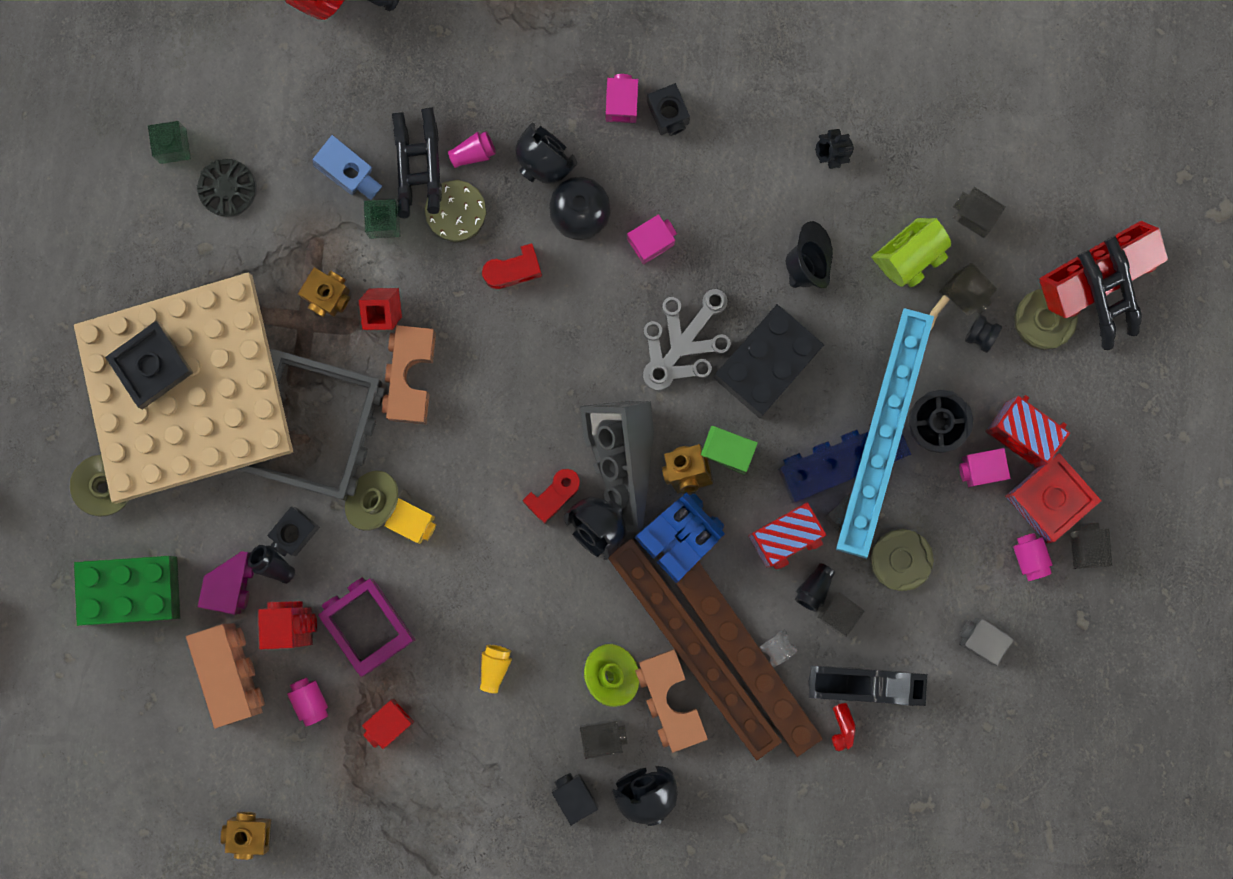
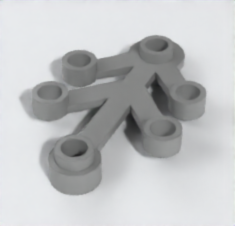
M712 289L705 293L702 300V309L682 334L679 319L680 301L675 297H668L664 300L662 310L667 316L671 349L664 358H662L659 341L662 335L661 325L658 322L651 321L645 325L643 331L645 338L648 339L650 362L644 368L643 379L649 388L664 390L671 385L673 379L695 376L703 379L710 375L712 366L706 359H699L694 365L674 366V364L681 356L710 352L724 354L729 350L731 345L730 339L723 334L717 335L711 340L692 342L712 315H719L726 309L727 297L723 291ZM712 296H718L721 304L719 306H712L709 299ZM668 302H675L678 309L675 312H669L666 309V304ZM650 326H655L658 328L659 333L657 336L652 337L648 335L647 329ZM718 339H723L726 341L727 347L720 350L716 348L715 342ZM704 363L708 367V372L706 374H699L696 366ZM656 369L663 370L664 378L656 380L653 377V371Z

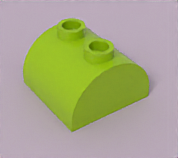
M917 218L871 256V258L895 284L900 287L908 284L911 288L925 278L921 271L931 264L933 268H936L948 259L945 251L951 247V240L937 218Z

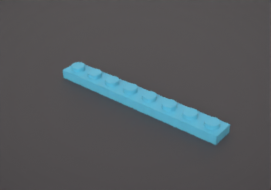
M903 308L836 547L838 551L866 559L868 557L934 316Z

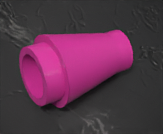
M487 131L481 134L476 132L454 149L448 151L451 163L455 168L488 161L490 156L496 154L495 147Z

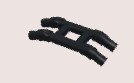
M433 107L421 109L424 124V140L426 141L422 143L409 144V134L404 112L392 114L399 186L397 214L403 219L410 216L413 198L411 186L427 184V211L430 214H438L440 211L442 184L440 183L439 136ZM426 155L427 171L410 174L409 157Z
M1116 236L1104 241L1114 270H1116L1115 273L1104 279L1090 250L1077 255L1084 268L1083 271L1088 284L1091 287L1099 318L1100 336L1102 337L1101 347L1104 350H1111L1114 347L1116 326L1112 320L1113 318L1125 312L1127 334L1130 336H1137L1139 334L1142 322L1141 309L1137 303L1129 271V261L1124 250L1121 249ZM1120 285L1123 299L1109 306L1105 292Z

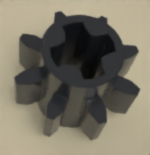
M840 129L828 130L827 134L819 135L820 140L815 148L816 155L820 160L819 162L828 163L829 169L840 168L841 164L850 163L849 157H851L854 150L853 143L849 138L850 135H841Z

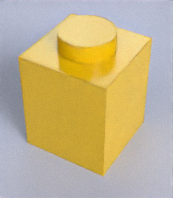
M398 498L393 514L384 525L418 544H421L423 539L428 541L436 528V524L433 523L435 516Z

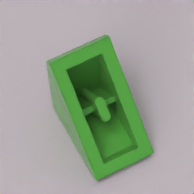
M711 426L701 456L745 475L758 442Z

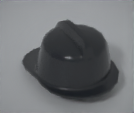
M815 221L806 222L802 226L798 245L786 256L785 262L789 273V284L793 288L800 286L826 288L830 282L833 258L831 239L827 231Z

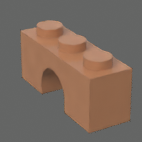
M396 325L395 333H390L388 349L390 352H393L392 364H387L385 372V382L390 383L389 395L384 394L382 400V413H387L386 419L389 421L427 425L430 394L427 391L410 388L407 383V373L417 363H433L436 340L434 329Z
M675 649L639 661L641 668L635 670L641 688L648 686L652 698L646 700L652 718L657 716L660 718L663 728L657 731L663 748L670 746L673 753L708 740L696 708L685 712H678L670 708L667 703L666 697L669 688L675 683L686 680Z

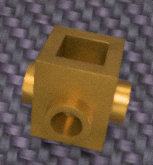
M316 268L312 269L298 293L302 299L310 303L308 309L322 317L326 313L335 317L337 312L342 313L350 301V296H348L350 290L344 285L346 279L333 271H329L328 275ZM330 291V293L324 297L325 293Z
M700 444L691 447L681 446L674 449L673 452L664 454L666 466L662 467L664 480L667 485L671 484L677 494L693 493L701 487L713 484L709 460L701 456L703 448Z
M237 812V817H232L227 820V825L222 826L221 844H225V853H234L235 859L243 860L253 859V855H264L269 851L271 819L256 818V813Z

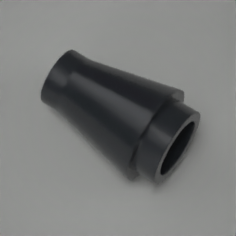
M258 545L253 549L248 558V564L256 574L278 580L284 584L289 583L295 575V568L290 566L270 545Z
M819 563L815 571L796 590L798 593L795 597L796 602L810 611L817 612L819 607L824 606L832 578L836 572L829 566Z

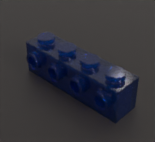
M857 429L840 436L842 442L831 446L828 441L813 447L812 451L814 454L802 458L801 454L798 453L784 459L785 466L780 467L778 470L792 504L856 478L868 432L860 435ZM903 433L894 462L911 455Z

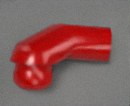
M842 703L833 707L840 727V734H835L831 738L836 751H842L845 748L847 750L850 749L854 744L856 725L848 704Z

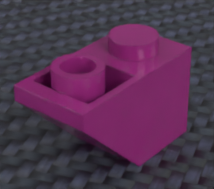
M239 552L204 576L197 607L234 615L241 614V610L246 609L250 592L246 590L248 578L252 579L254 576V572L248 564L251 552Z

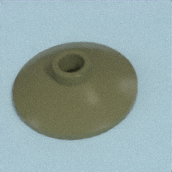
M101 455L91 456L83 460L73 471L69 485L71 497L77 507L89 515L98 517L113 515L123 509L129 502L128 500L115 504L111 502L109 489L105 493L99 492V485L107 483Z
M377 470L368 472L359 478L354 496L349 495L347 501H345V514L352 526L359 530L370 531L380 527L391 517L398 502V486L394 478L386 472Z

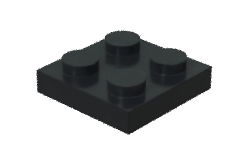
M158 321L149 325L105 357L136 406L142 410L193 374V371Z

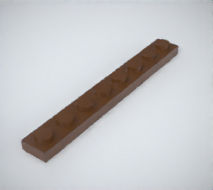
M660 552L657 558L660 560L664 554ZM698 561L676 585L796 757H799L823 740V738Z
M630 539L619 547L608 558L756 761L782 743L635 541Z

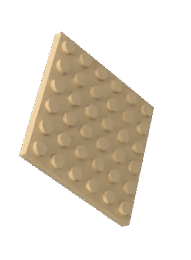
M249 272L74 324L112 503H121L294 453L253 276ZM158 321L193 371V374L142 410L136 406L105 357L149 325Z

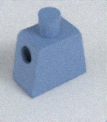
M333 135L330 136L312 159L313 166L352 196L358 190L372 201L382 188L381 184L369 176L372 167ZM349 168H353L358 172V175L354 178H349L344 172Z

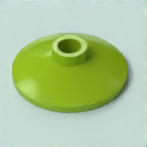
M605 644L597 647L589 654L585 663L584 677L590 693L597 701L609 707H619L629 703L635 697L639 688V680L635 670H638L637 664L631 654L624 648L614 644Z

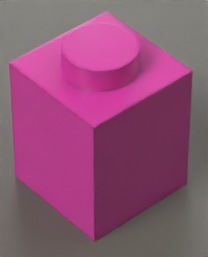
M616 74L614 78H607L606 122L636 123L638 79H632V76L628 74Z
M658 214L627 233V240L644 265L675 245L674 236L677 233L668 219L663 221Z
M1004 448L966 455L962 457L963 463L959 464L961 479L963 482L967 481L968 488L1011 479Z

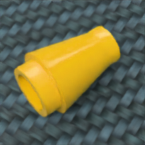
M486 645V650L482 652L480 690L488 693H498L500 684L512 661L510 657L511 650L502 646Z

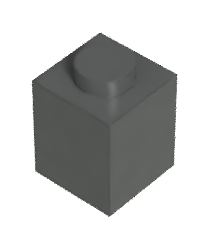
M975 618L973 622L969 620L960 633L963 639L959 645L989 664L997 666L1013 638L982 618Z

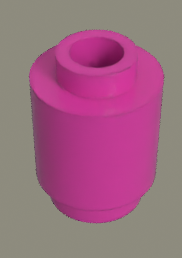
M1035 533L1017 538L1018 544L1014 545L1013 549L1022 575L1026 574L1027 580L1032 581L1052 574L1050 566L1053 564L1044 538H1037Z
M308 677L290 685L292 691L287 693L299 721L303 720L305 727L329 716L326 711L328 705L316 680L309 682Z

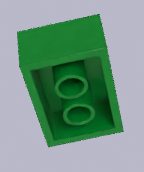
M177 556L74 562L77 626L180 619Z

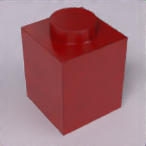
M369 288L359 299L362 330H393L402 318L399 288Z
M392 699L362 725L366 730L363 735L373 747L376 748L379 745L382 749H385L410 727L414 721L398 702Z

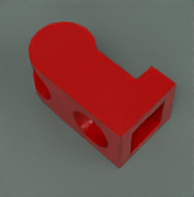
M533 244L521 246L523 255L504 261L499 259L487 261L482 269V276L486 284L493 289H502L542 277Z
M562 469L555 474L552 484L538 498L530 492L522 501L546 524L577 493L580 486L579 477L571 469Z

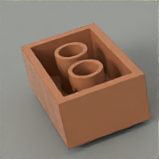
M235 623L221 624L186 636L214 729L263 713L261 707L265 705L264 697L260 688L255 689L252 676H255V669L251 659L245 657L242 646L246 645L242 629L236 628Z

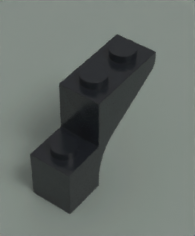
M811 666V674L808 680L810 688L809 698L926 706L928 674L850 667Z

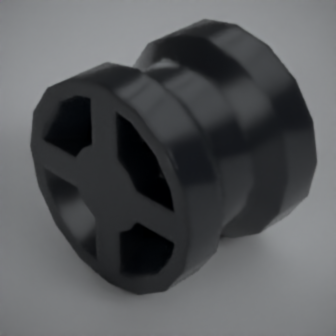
M979 314L971 326L965 342L969 344L976 343L982 351L988 353L996 341L1002 326L998 323L991 324L987 322L986 317Z

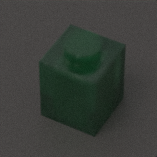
M179 121L148 125L151 153L160 164L191 159L187 129Z
M395 199L364 201L365 232L370 239L401 237L400 217L397 214L398 204Z

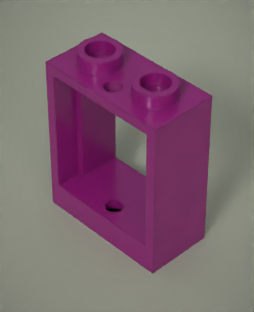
M361 577L347 587L350 592L339 599L336 595L322 605L324 611L319 613L318 617L359 676L364 677L416 639L375 580L369 578L365 581ZM369 591L399 635L362 661L331 616Z

